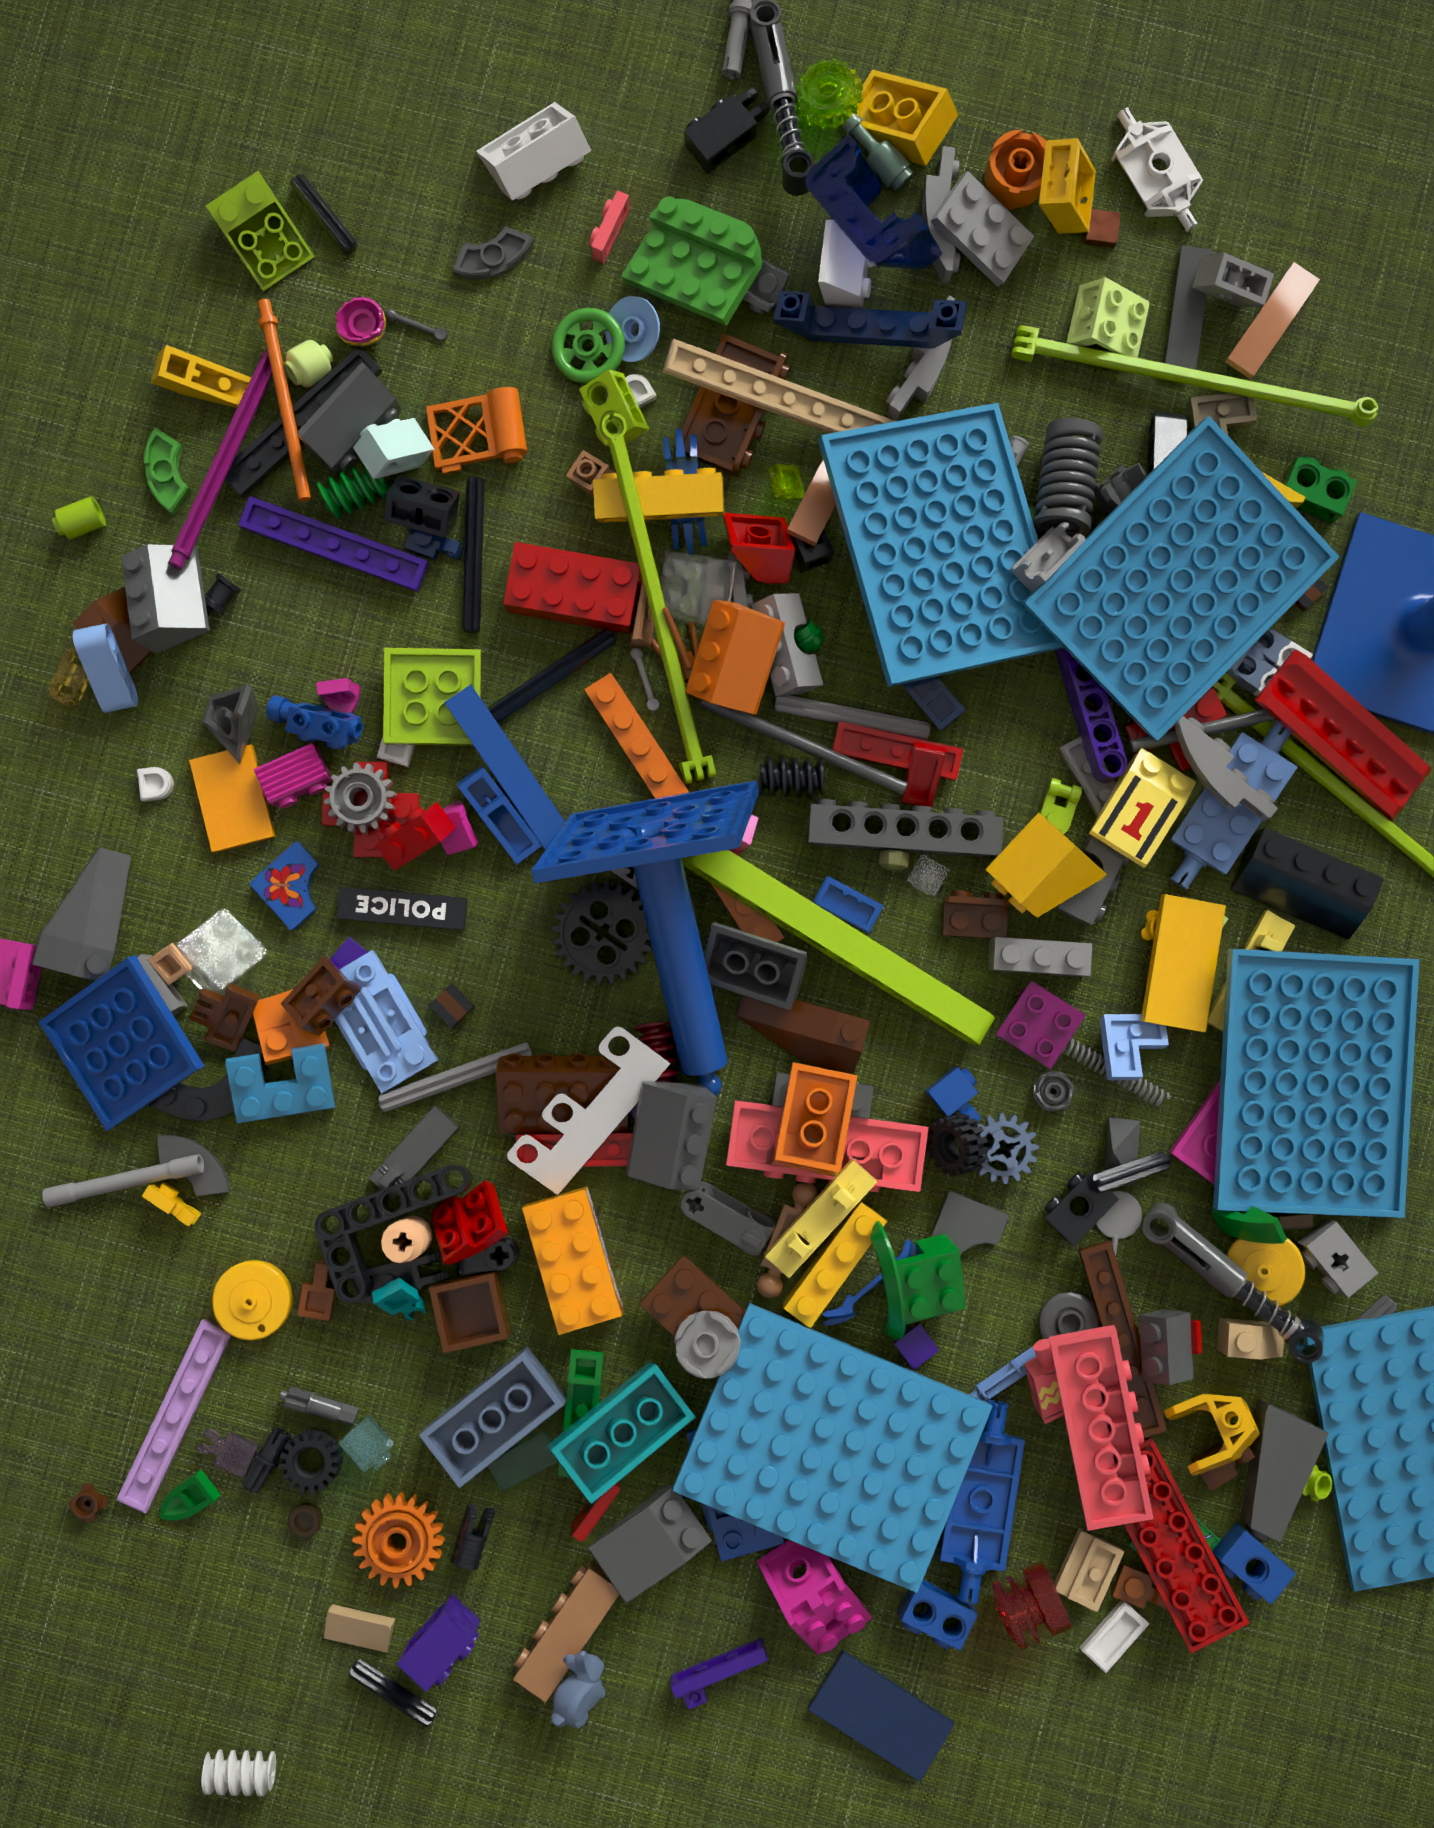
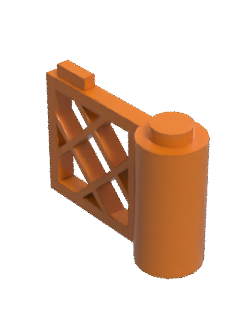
M500 387L489 391L485 395L426 407L431 444L434 447L435 468L437 470L442 469L444 475L462 471L461 465L496 458L503 459L505 463H516L521 461L522 456L528 453L519 393L516 388ZM482 405L483 416L476 426L464 418L471 407ZM449 412L455 418L447 430L443 431L437 426L436 414ZM461 421L473 429L463 444L451 436ZM484 425H485L486 433L481 430ZM438 432L443 435V436L440 438V440H439V434H438ZM478 433L487 439L489 451L475 453L469 449ZM448 439L460 447L453 458L442 460L441 449Z

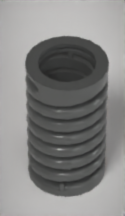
M1061 418L1047 425L1042 453L1043 459L1041 461L1042 469L1039 473L1040 481L1037 487V504L1034 508L1035 517L1033 524L1037 532L1044 535L1051 528L1048 525L1057 527L1062 522H1067L1069 527L1065 532L1068 536L1073 538L1076 534L1081 533L1085 536L1089 533L1092 520L1090 514L1093 511L1092 502L1095 499L1093 491L1096 488L1095 479L1098 476L1097 468L1100 463L1098 457L1101 454V448L1099 444L1102 442L1104 434L1103 429L1096 423L1080 418Z

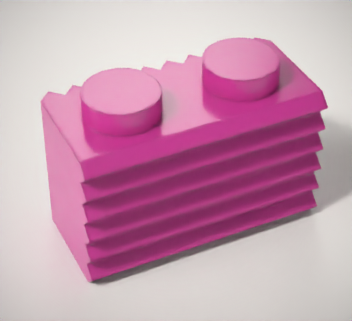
M314 743L254 769L268 803L274 807L280 806V809L296 804L298 802L297 797L306 793L313 796L325 791L326 784L333 782L322 754Z

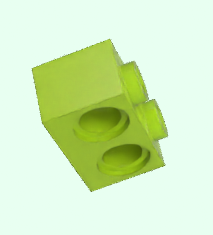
M608 369L579 389L584 399L582 400L583 407L592 416L597 427L595 428L596 435L605 446H609V442L600 434L599 426L602 419L608 414L610 415L609 420L613 413L620 414L626 420L627 430L623 435L625 444H628L649 430L624 373ZM607 390L608 397L606 402L604 403L603 395ZM609 422L606 427L607 431L611 434H616V426Z

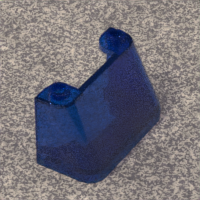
M848 134L810 169L806 177L808 190L865 259L873 266L918 270L927 268L943 255L927 224L917 212L911 216L912 218L908 219L899 218L893 212L881 223L868 207L880 193V181L870 169L857 142Z

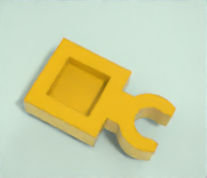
M166 1182L149 1185L142 1197L167 1214H173L187 1226L195 1225L202 1214L192 1206L185 1204V1200L178 1196L179 1191Z

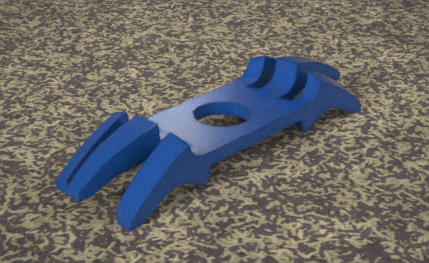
M676 429L677 461L672 462L669 439L668 437L662 438L666 470L677 469L683 470L684 474H696V469H698L697 435L690 434L691 460H686L682 430ZM703 517L671 519L674 550L679 549L678 523H683L688 554L694 553V521H697L701 546H707Z
M908 1239L904 1244L901 1254L895 1260L915 1256V1244L913 1246L912 1242ZM880 1273L855 1296L848 1294L842 1307L823 1313L825 1318L830 1319L823 1323L824 1326L839 1324L855 1316V1304L883 1280L882 1274Z

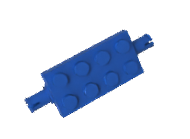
M988 1400V1403L993 1407L944 1526L939 1551L940 1561L960 1566L962 1577L957 1599L968 1603L969 1598L971 1599V1604L979 1602L981 1577L987 1570L1005 1572L1025 1444L1023 1437L1004 1433L1009 1404L998 1401L997 1404L995 1400Z

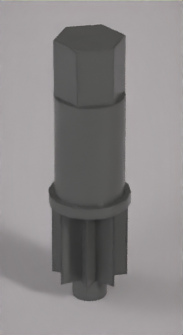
M290 1387L289 1391L282 1390L279 1400L285 1401L283 1407L349 1426L354 1425L359 1411L358 1407L294 1387Z

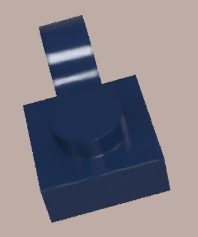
M412 528L404 546L406 551L436 561L438 553L460 560L464 549L458 541Z

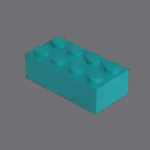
M648 1362L549 1443L547 1447L584 1497L592 1504L693 1420L695 1415L655 1363Z

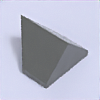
M244 685L210 696L201 724L208 728L239 764L241 763L259 711L252 688Z

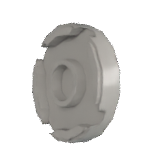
M701 1311L691 1314L680 1324L675 1335L676 1356L682 1367L688 1373L698 1378H714L723 1375L735 1365L740 1354L741 1339L737 1327L729 1317L717 1311Z

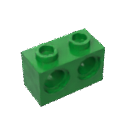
M1299 456L1289 465L1282 484L1306 497L1303 503L1296 509L1332 524L1344 515L1357 480L1350 478L1349 474L1343 470H1331L1321 466L1319 461L1314 458ZM1297 476L1304 477L1307 480L1308 487L1300 485L1297 481ZM1326 488L1333 489L1336 492L1337 499L1329 497Z

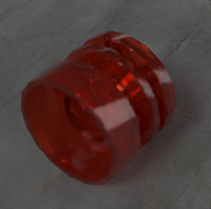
M1043 1561L1023 1569L1025 1586L1021 1588L1011 1575L1006 1576L1012 1592L1005 1594L999 1580L991 1583L997 1612L1007 1634L1018 1645L1020 1651L1028 1649L1023 1633L1026 1631L1030 1632L1036 1645L1040 1643L1037 1627L1042 1624L1052 1637L1072 1629L1068 1614Z

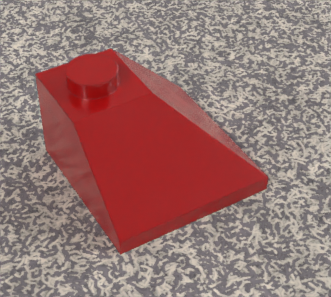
M725 513L723 521L730 549L755 580L766 584H788L795 548L791 535L787 534L788 525L784 517Z

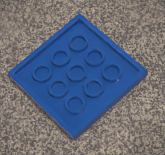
M136 955L126 958L39 1021V1024L106 1131L115 1128L204 1067L201 1059Z

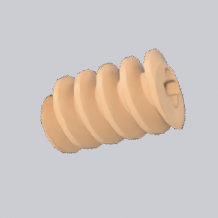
M414 1215L405 1216L388 1226L381 1240L382 1250L386 1257L393 1262L400 1264L410 1262L424 1253L431 1245L433 1238L432 1229L422 1217Z

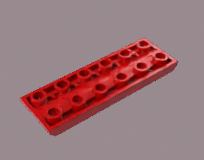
M1298 650L1291 652L1254 700L1391 821H1393L1409 797L1431 772L1430 766L1307 655Z
M1150 1437L1144 1440V1443L1139 1444L1141 1455H1147L1151 1472L1150 1475H1145L1153 1519L1123 1524L1183 1642L1189 1652L1193 1653L1250 1623L1155 1442Z

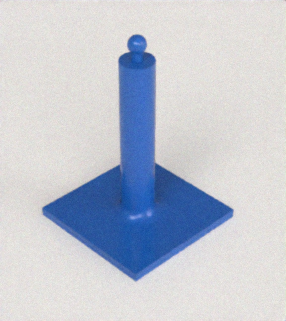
M1359 512L1352 526L1311 660L1372 715L1434 735V535Z
M756 780L572 813L531 870L534 883L633 866L681 1072L685 1075H699L697 1084H702L715 1096L720 1093L722 1083L714 1071L724 1067L728 1059L682 858L740 847L759 794Z

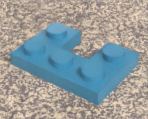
M325 1043L292 1048L296 1079L278 1082H264L259 1054L227 1058L225 1064L236 1122L242 1123L335 1108Z

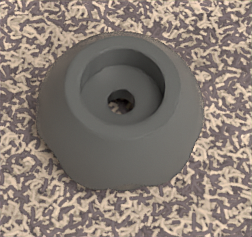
M1051 1071L1042 1074L1036 1080L1033 1094L1036 1102L1047 1111L1064 1110L1069 1106L1074 1095V1086L1064 1073ZM1052 1088H1055V1094H1051L1050 1090Z

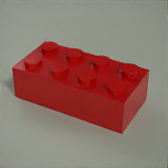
M515 542L503 605L507 613L598 629L609 628L611 631L631 634L642 578L639 563Z

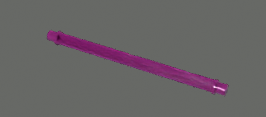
M267 349L260 356L250 383L219 446L218 453L213 459L190 509L188 518L171 549L172 555L168 564L176 569L181 570L185 561L189 560L201 533L202 526L206 522L273 374Z

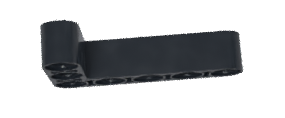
M460 1164L446 1166L319 1214L314 1224L315 1231L339 1299L346 1303H355L367 1297L372 1288L371 1279L355 1232L464 1193L471 1187L473 1182L470 1169ZM454 1170L461 1172L464 1179L463 1184L458 1189L453 1188L448 1180L450 1173ZM423 1181L428 1182L433 1190L431 1197L427 1200L422 1199L418 1194V1187ZM392 1193L398 1194L402 1201L401 1207L397 1211L390 1209L387 1203L388 1197ZM362 1204L370 1209L371 1215L367 1222H362L357 1216V1209ZM331 1215L335 1216L340 1224L339 1230L335 1234L331 1233L326 1226L327 1219ZM340 1247H345L350 1253V1260L346 1265L340 1263L337 1259V1251ZM350 1278H354L360 1283L361 1290L357 1296L349 1293L347 1289V1283Z

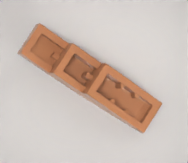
M1294 262L1245 331L1225 363L1249 379H1252L1320 279Z
M824 461L820 464L787 529V534L816 547L826 524L836 508Z

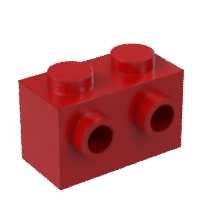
M438 802L424 810L421 806L417 807L404 817L407 820L400 825L396 821L382 831L384 837L375 846L393 871L440 843L456 828Z

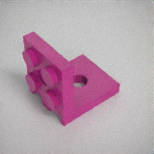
M787 1540L784 1544H781L757 1561L790 1627L818 1655L834 1649L840 1640L850 1633L860 1631L865 1626V1623L872 1619L867 1607L845 1584L830 1556ZM800 1565H807L804 1576L794 1579V1570Z

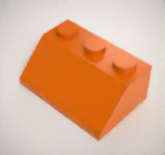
M713 600L685 692L713 704L750 714H757L786 622L735 602Z

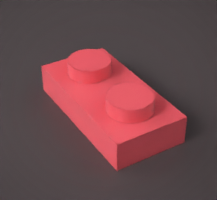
M617 190L613 200H607L602 212V218H604L600 228H594L589 240L593 259L605 264L630 210L629 195Z

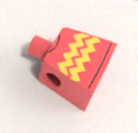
M1042 1339L1033 1346L1037 1357L1026 1362L1024 1367L1033 1405L1043 1422L1047 1424L1063 1416L1064 1413L1049 1339Z

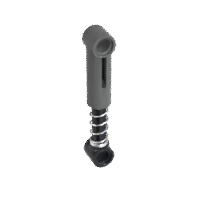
M757 0L750 9V37L754 41L767 105L775 112L773 119L778 125L776 132L781 137L779 146L783 150L781 155L783 168L782 186L788 194L802 196L807 194L813 186L814 159L804 149L805 144L800 140L802 131L798 129L797 123L799 118L795 116L794 112L797 108L794 104L797 102L798 97L781 24V8L775 0Z
M1157 1203L1149 1208L1143 1222V1232L1148 1240L1163 1245L1225 1297L1236 1296L1243 1302L1242 1306L1247 1305L1256 1312L1255 1316H1261L1268 1322L1267 1326L1272 1325L1279 1331V1336L1289 1346L1290 1354L1296 1360L1303 1363H1311L1321 1357L1324 1333L1318 1323L1291 1316L1289 1310L1284 1311L1280 1308L1277 1300L1272 1301L1266 1296V1291H1259L1254 1287L1253 1281H1247L1248 1273L1183 1221L1173 1206L1167 1203ZM1162 1218L1167 1221L1169 1227L1159 1228L1154 1224L1153 1220ZM1301 1337H1309L1313 1339L1315 1343L1312 1345H1303L1298 1341V1339Z

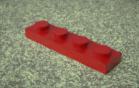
M839 721L832 750L853 759L908 771L915 741L945 747L947 750L940 778L956 781L964 749Z
M611 1133L583 1166H627L633 1133ZM517 1134L516 1142L520 1137L529 1135L549 1150H552L564 1134ZM524 1144L517 1150V1157L523 1163H532L537 1159L538 1151L531 1144Z

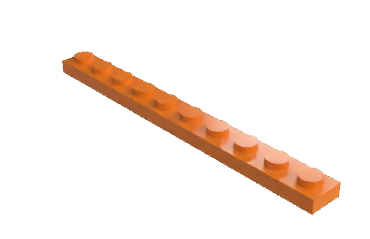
M612 673L607 674L584 689L654 798L689 793ZM711 884L741 931L777 943L784 939V936L774 922Z

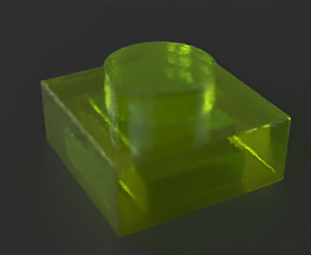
M776 464L768 468L775 499L797 500L805 495L797 465Z

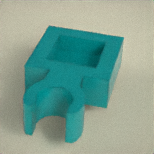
M400 1278L390 1281L385 1286L372 1292L374 1304L392 1316L401 1311L407 1320H414L413 1311L426 1313L424 1300L419 1297L418 1290Z

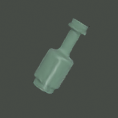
M856 113L853 114L842 126L846 132L845 134L847 136L852 134L869 153L866 160L867 166L887 188L892 187L896 192L913 175L914 172L909 168L911 164L890 141L885 140L878 143L861 125L863 118H859Z

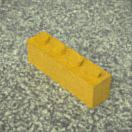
M715 468L696 469V474H684L683 470L677 469L664 471L665 476H652V472L648 471L633 473L644 520L725 516L723 476L721 472L716 473ZM606 473L601 475V479L593 480L594 510L597 522L628 521L617 474Z
M860 1201L841 1221L783 1301V1308L811 1328L872 1244L870 1236L874 1223L880 1221L884 1227L888 1221Z

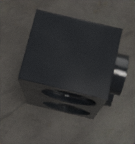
M399 475L386 495L384 521L446 538L457 520L460 492Z

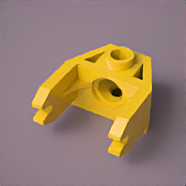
M1201 1394L1164 1411L1167 1419L1170 1421L1199 1410L1212 1413L1224 1440L1223 1446L1217 1454L1187 1466L1191 1475L1202 1474L1239 1459L1245 1449L1260 1435L1250 1409L1241 1397ZM1238 1416V1422L1235 1425H1230L1231 1418Z

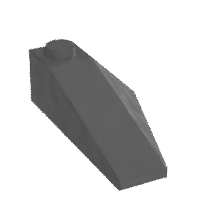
M100 847L96 849L77 877L76 884L67 897L62 899L58 905V910L50 922L46 923L40 931L31 964L95 981L110 970L117 942L131 859L130 855Z

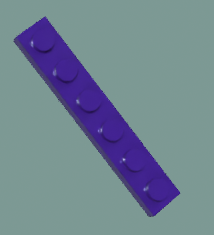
M251 496L248 498L238 524L241 529L417 593L429 565L425 559Z

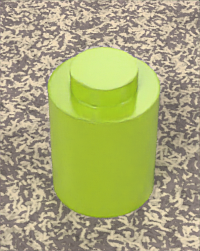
M93 496L56 509V517L52 518L60 536L65 535L69 540L106 526L102 510Z

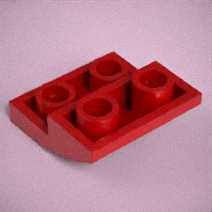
M484 1180L463 1198L457 1195L450 1197L430 1212L443 1263L447 1265L471 1257L509 1234L494 1184L487 1180Z

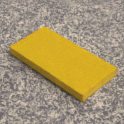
M1161 894L1141 1015L1142 1022L1206 1032L1226 905Z

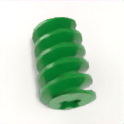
M363 464L364 474H360L354 467L351 468V479L341 472L339 484L332 477H328L329 488L325 489L319 481L316 482V485L328 512H332L336 518H341L342 507L350 514L354 512L353 502L360 509H363L366 506L365 498L372 504L377 503V493L386 500L389 490L385 477L373 479Z

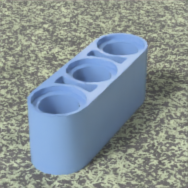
M101 624L74 630L73 642L76 652L102 711L108 713L136 707L138 705L136 688L108 624Z

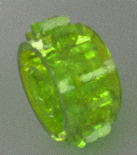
M832 58V60L820 59L819 62L808 65V69L804 74L800 73V84L795 85L798 97L796 107L799 108L802 119L808 117L809 125L813 126L816 124L821 126V129L826 127L838 128V125L846 122L853 113H858L857 103L863 102L862 81L858 79L856 68L849 69L847 61L842 63L837 61L836 58ZM828 92H833V93L830 94V95H824V94H826V93H828Z

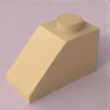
M1219 1318L1217 1350L1227 1357L1248 1359L1283 1357L1284 1339L1279 1336L1277 1329L1272 1325L1267 1326L1268 1322Z

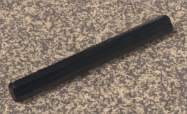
M469 477L466 482L462 629L466 633H478L481 620L484 480L480 477Z
M604 628L489 706L488 710L496 722L499 723L614 645L616 637L609 628Z

